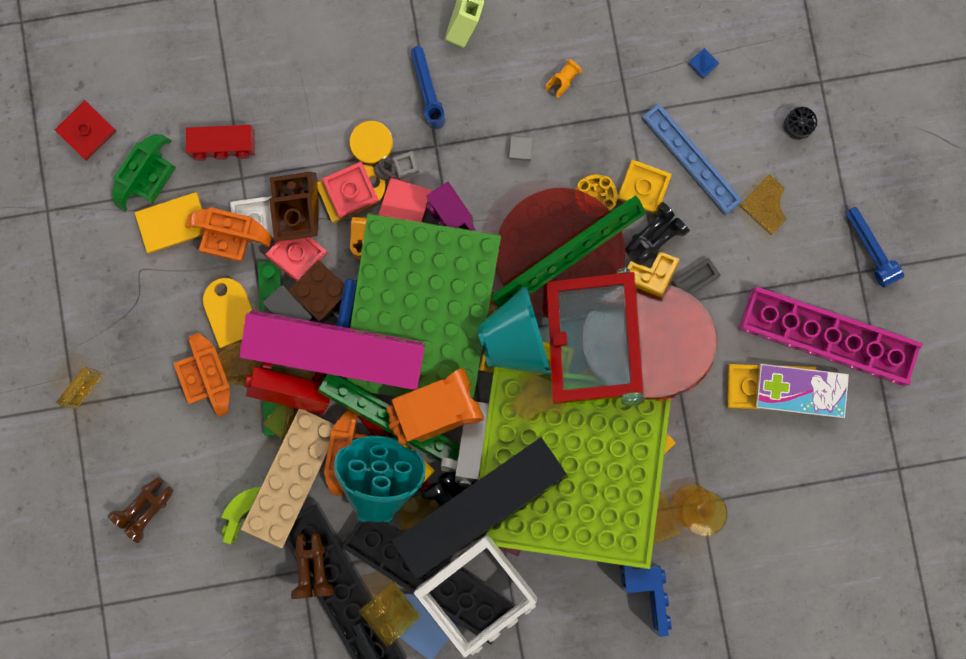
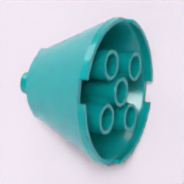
M525 287L483 321L481 326H477L481 345L484 346L488 367L493 366L549 375L552 373L528 290Z
M368 436L351 441V445L346 448L342 447L338 451L334 461L335 476L354 512L357 514V518L362 522H390L393 516L421 487L426 473L425 463L415 449L411 451L409 448L404 447V445H400L397 439L384 436Z

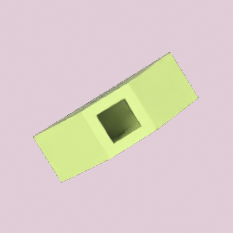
M456 0L444 38L445 41L461 48L466 46L479 21L484 0Z

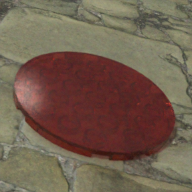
M571 188L542 190L520 201L508 213L498 232V235H501L496 269L502 285L506 286L611 212L598 199L580 190ZM622 231L550 281L623 273L626 252ZM546 283L530 294L529 297L534 314L548 318ZM616 285L558 292L560 319L575 318L591 312L609 298Z
M668 284L662 298L637 288L644 394L622 396L640 401L642 399L661 401L675 398L676 395L685 391L688 392L698 385L712 367L717 349V333L714 322L706 308L695 297L680 288ZM624 286L608 293L596 303L590 311L583 328L582 343L585 360L593 371L594 376L604 386L631 384Z

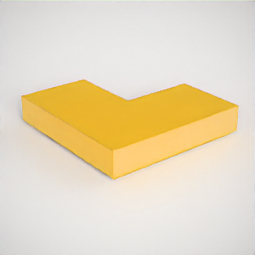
M659 251L651 269L630 261L625 273H635L636 288L662 298L679 265L680 259Z

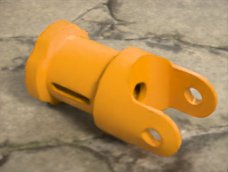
M568 59L564 68L559 73H556L546 84L545 90L548 91L554 85L559 84L561 87L557 91L556 97H561L571 86L570 82L576 75L583 72L582 69L573 60Z

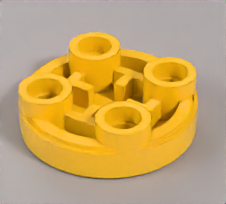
M366 121L354 128L350 136L349 142L353 155L357 160L365 164L376 165L381 159H387L393 148V139L389 129L377 121Z
M599 174L589 175L580 180L574 193V201L579 211L590 218H601L609 214L614 209L618 197L616 186L607 176Z

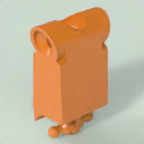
M465 368L456 370L445 380L437 381L392 399L394 406L390 405L386 408L390 416V424L388 426L394 435L398 437L400 445H404L411 440L423 442L463 424L478 423L485 420L478 402L470 397L471 383Z

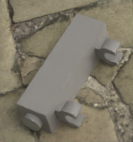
M478 402L485 419L484 421L463 424L458 461L442 458L441 471L456 472L455 483H459L462 487L468 488L478 481L489 403Z

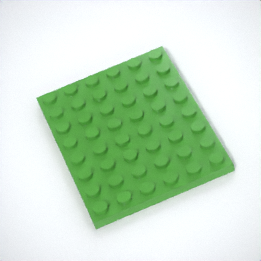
M368 213L350 328L425 342L417 389L440 380H445L456 370L465 368L471 383L470 397L474 399L482 352L477 326H481V323L488 317L501 235ZM343 377L346 381L369 393L399 397L414 391L413 389Z

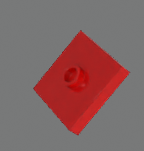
M86 100L55 129L86 161L117 131Z

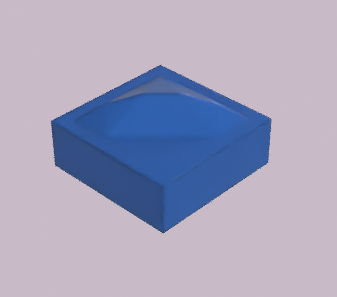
M705 48L688 63L702 79L719 64Z

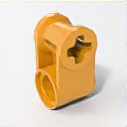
M352 217L350 250L356 259L361 260L362 250L359 253L356 248H360V245H363L367 218Z

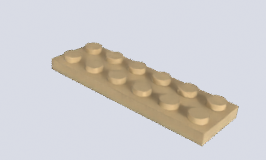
M298 409L242 525L241 531L280 549L283 548L328 452L331 430L335 424L306 410Z

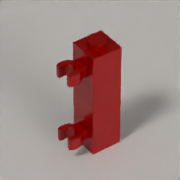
M263 362L260 368L254 367L251 374H247L245 377L246 397L318 414H324L330 404L329 398L317 392L324 377V373L315 372L311 380L271 371L272 363Z

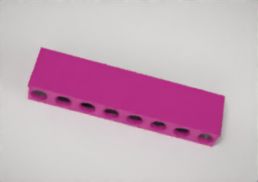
M760 287L751 289L738 329L904 387L911 383L910 378L919 349L923 345L921 342Z
M251 310L249 313H246L239 357L417 390L425 342Z

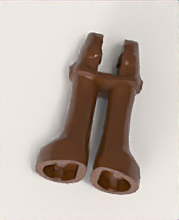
M160 477L144 485L141 488L140 494L123 511L113 510L108 515V518L115 525L125 529L124 533L138 544L144 537L146 525L161 508L167 506V502L174 492L173 488L169 486L157 498L153 495L164 482ZM149 501L151 504L135 522L129 525L134 516Z
M312 533V550H306L305 535H297L294 556L297 558L299 582L298 586L291 591V599L313 597L309 559H313L314 597L334 595L333 586L327 583L323 559L325 548L322 545L319 533Z

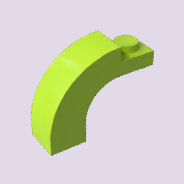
M261 487L251 488L240 493L228 504L221 517L230 520L223 527L221 535L224 538L222 542L230 545L236 542L243 519L249 513Z

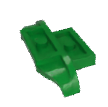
M156 134L145 138L139 144H135L113 178L115 180L112 190L113 201L119 209L126 212L128 209L126 202L130 195L135 198L138 194L149 202L154 203L176 169L173 164L162 159L163 154L159 152L164 144L171 143V139L164 135Z

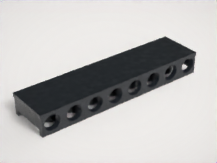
M540 437L396 537L392 542L415 578H423L568 477L567 473L543 438Z
M319 503L298 514L287 537L286 544L294 556L297 535L304 534L306 550H312V533L320 534L322 545L325 548V553L323 554L327 583L333 586L334 595L317 598L352 659H365L349 630L361 622L381 659H406L407 655L391 631L388 622L348 553L342 548L343 545ZM309 559L310 581L314 591L313 559Z
M359 520L342 548L412 594H414L419 585L449 563L447 560L423 578L416 579L392 540L404 532L389 522H362ZM458 569L429 592L450 619L476 636L516 605L462 569Z

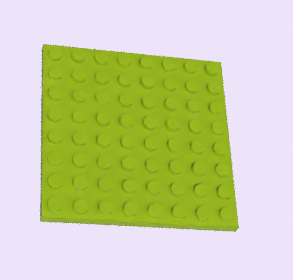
M494 367L478 480L540 437L543 438L568 476L489 531L487 534L497 547L650 569L672 387L644 383V394L554 404L551 374L544 375ZM563 373L564 390L631 384L629 381Z

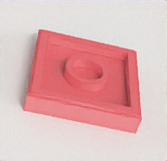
M362 161L322 178L339 219L379 202Z
M390 178L379 215L422 222L427 209L426 195L431 193L432 190Z
M309 237L276 242L265 254V257L297 282L318 260L321 261L327 254V250Z

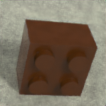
M318 260L288 291L320 323H324L332 315V312L336 311L339 305L341 306L345 284Z

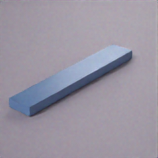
M659 103L642 117L643 121L724 215H727L743 201Z

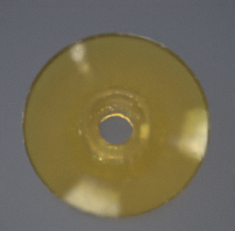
M698 491L690 495L685 501L682 509L683 521L693 533L701 536H710L719 532L725 525L727 507L722 498L710 491ZM701 509L707 510L705 517L700 516Z

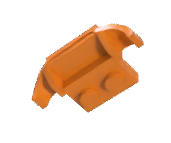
M211 207L191 213L185 225L186 228H199L204 232L199 248L200 253L241 263L243 262L248 243L257 242L265 247H270L272 236L260 223L252 219V217Z
M200 333L190 335L188 340L194 356L173 363L186 400L190 405L210 398L216 416L228 414L230 387L216 348Z
M349 409L341 416L331 430L324 469L326 483L332 495L343 497L345 493L334 473L335 457L342 447L346 448L351 445V441L373 436L356 432V423L359 415Z

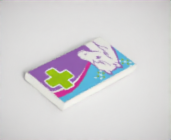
M759 364L755 408L845 418L849 374Z

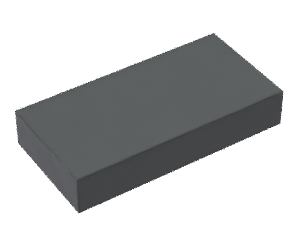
M707 258L673 280L672 283L684 300L721 275L710 258Z

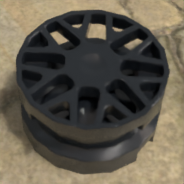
M807 107L793 109L784 120V130L794 140L807 138L817 127L816 114Z

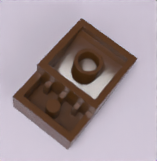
M310 171L270 177L272 198L269 199L274 242L317 237L319 200L316 173Z

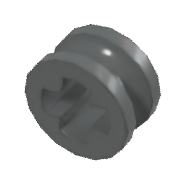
M383 158L374 166V172L381 180H388L395 174L396 167L392 161Z

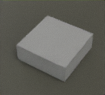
M511 136L509 159L530 161L532 138Z
M413 151L392 157L399 179L419 173Z

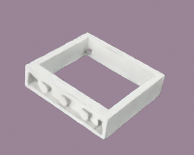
M487 533L424 581L414 591L415 596L464 658L469 654L474 655L483 648L482 644L487 640L489 642L494 641L501 634L499 631L504 627L511 628L518 622L517 617L521 614H529L536 607L535 604L538 598ZM485 548H488L526 598L468 642L429 592Z

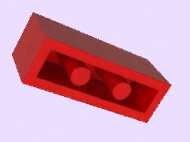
M251 125L186 127V153L196 161H204L206 157L225 160L228 159V156L247 159L250 155H255V130Z

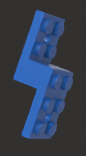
M651 564L650 569L619 565L622 590L626 593L649 591L653 630L659 637L669 636L668 630L672 629L670 616L666 614L669 599L668 594L664 593L663 584H666L665 570H662L661 566L657 564Z

